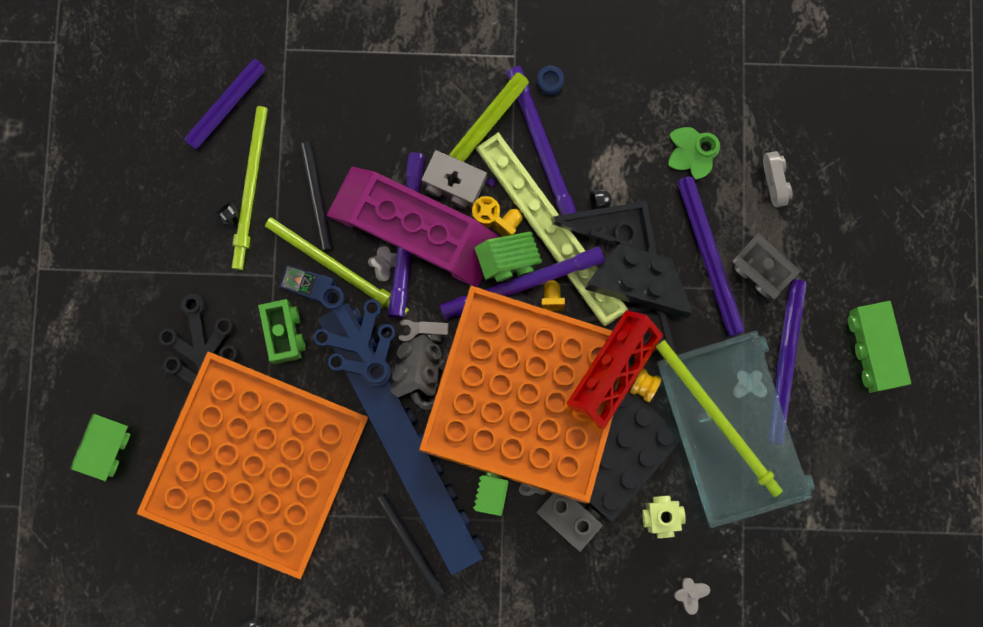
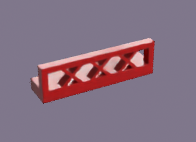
M628 310L625 311L566 403L572 410L586 414L599 428L605 429L656 348L655 346L663 337V334L647 315ZM648 330L651 336L647 343L643 345V336ZM634 354V363L631 368H628V360ZM620 377V385L613 392V383ZM605 401V409L599 416L596 410L601 402Z

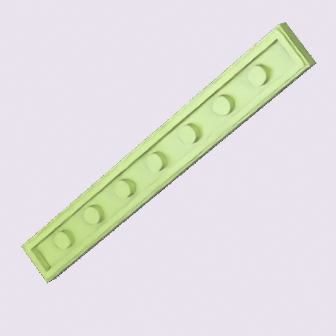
M499 132L476 147L477 153L557 263L585 251L570 230L552 225L551 218L559 214ZM597 266L567 274V277L604 327L618 319L628 310L620 299L585 290V285L598 270Z

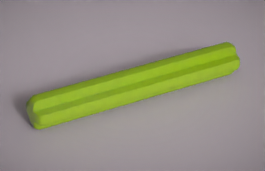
M517 72L452 150L449 154L450 157L462 162L469 157L528 85L529 81L524 75Z

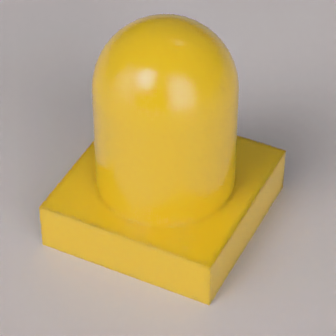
M511 209L503 218L498 216L492 229L502 237L514 235L517 226L523 219L521 211Z
M553 280L546 282L541 308L552 312L564 311L565 298H561L560 285Z

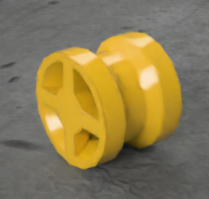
M480 197L473 203L472 218L486 228L492 227L495 220L500 216L499 204L492 197Z
M642 368L630 387L629 393L633 395L639 394L643 396L644 401L650 403L661 383L662 377L658 375L651 376L646 369Z

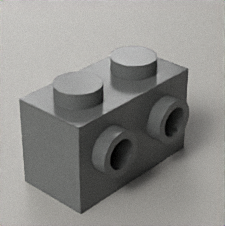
M551 493L535 511L578 551H581L603 526L598 521L601 516L588 505L586 508H583L576 500Z

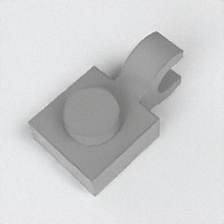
M400 321V326L411 328L409 335L399 336V340L402 342H408L418 335H425L433 342H442V338H448V323Z

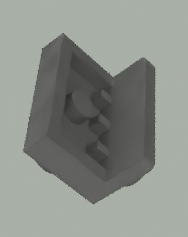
M759 233L733 260V263L736 265L734 269L745 279L750 277L757 283L755 288L767 298L771 296L773 299H776L780 292L800 272L795 265Z
M420 335L400 345L397 350L390 392L397 397H401L416 389H420L429 396L435 394L442 348L425 335Z

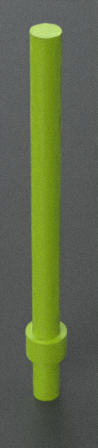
M257 106L238 230L237 234H234L232 246L235 247L232 269L243 270L246 249H249L251 239L248 233L268 110L262 106Z
M272 217L268 219L265 224L266 228L378 301L381 308H389L390 293L385 289L379 290ZM408 308L405 310V316L409 312Z

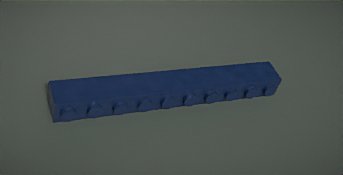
M347 303L344 307L360 332V324L363 322V317L357 307L352 309L349 303ZM334 311L318 318L323 329L328 330L331 334L349 338ZM371 334L368 347L373 356H375L373 349L378 346ZM332 346L335 353L341 354L345 359L364 363L358 352ZM375 367L371 371V375L374 378H378L382 374V370L379 367ZM345 370L451 575L483 559L480 552L485 549L478 535L471 536L467 526L471 525V522L464 509L458 511L453 501L458 499L451 484L444 485L440 477L444 471L438 459L434 458L431 460L429 454L419 451L424 433L418 434L413 424L417 423V420L411 408L404 409L400 401L404 395L397 397L390 392L392 385L390 380L382 386L374 387L364 381L362 374Z

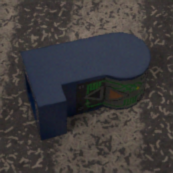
M286 266L279 288L322 304L320 299L322 290L327 286H336L337 283L331 277ZM331 294L328 298L329 303L331 301L333 294Z

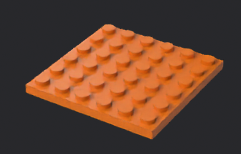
M470 286L419 451L588 504L612 418L605 429L597 427L586 414L572 410L566 403L612 331ZM620 377L613 383V392L620 385ZM602 401L596 410L599 416L605 409V401Z
M207 352L137 514L301 579L368 417L221 356Z

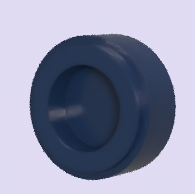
M549 65L543 67L538 72L537 86L541 92L553 95L562 89L564 74L561 69Z

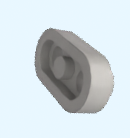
M777 151L765 153L763 156V166L772 204L774 207L786 206L789 199H792V188L789 182L786 183L784 172H786L785 158L780 156Z

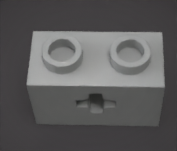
M435 150L422 178V185L426 188L425 191L432 196L440 198L443 195L450 198V202L459 208L466 209V206L472 208L487 180V172ZM454 177L458 178V184L455 183L450 187L448 180L452 181Z

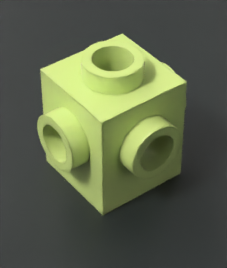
M670 496L653 497V503H645L646 510H642L644 527H648V532L657 533V538L675 537L674 531H682L681 524H685V511L683 506L679 507V501H671ZM665 511L669 512L670 521L667 523L661 520V514Z

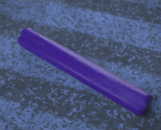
M252 59L186 135L185 141L191 147L197 149L262 75L265 71L264 65L258 60Z

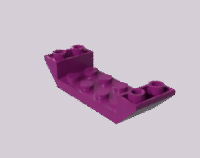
M351 167L327 213V217L350 228L355 226L452 273V277L477 288L484 274L475 247L486 240L499 238L498 235L478 221L374 171Z

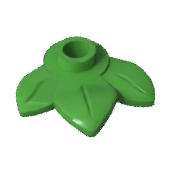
M691 127L679 128L671 132L670 138L678 148L670 156L668 165L676 170L690 169L695 180L708 175L712 169L713 158L717 156L720 150V142L717 137L711 133L700 134ZM701 144H708L710 151H703Z

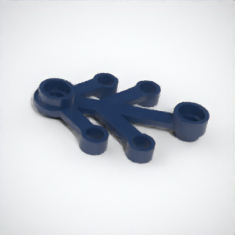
M327 286L321 292V302L327 309L334 311L349 338L331 334L326 329H318L313 336L314 342L320 347L330 345L358 352L364 362L347 360L341 354L335 353L329 357L328 366L336 372L346 370L362 374L364 381L370 386L379 387L386 384L391 376V369L386 362L390 342L396 336L394 327L390 324L380 326L378 330L380 340L375 356H373L368 347L375 319L381 313L380 303L374 299L366 301L363 307L365 314L359 332L343 305L345 297L342 290L337 286ZM331 294L338 295V301L334 304L328 302ZM370 304L378 306V310L373 314L367 311ZM385 328H390L392 330L391 337H382V331ZM320 333L328 335L326 342H318L317 338ZM336 357L342 359V365L338 368L332 366V360ZM375 367H379L382 370V374L378 378H374L371 375V371Z

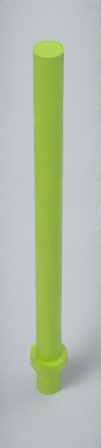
M665 340L661 341L655 346L757 475L758 483L761 486L764 485L773 497L780 495L783 490L773 477L775 475L771 470L767 471Z

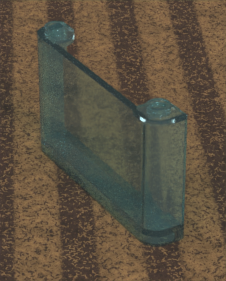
M757 331L677 356L767 471L771 470L775 475L773 477L783 490L777 497H773L764 485L761 486L758 483L757 475L665 359L657 362L710 529L813 499L811 491H815L811 475H805L801 469L765 360L764 353L769 352L765 336H759Z

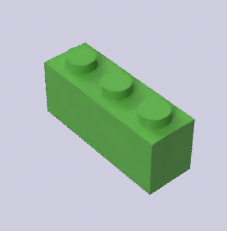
M891 301L857 307L849 311L848 324L850 330L855 332L857 340L855 352L857 358L862 360L864 368L862 380L864 386L869 389V393L910 385L911 380Z

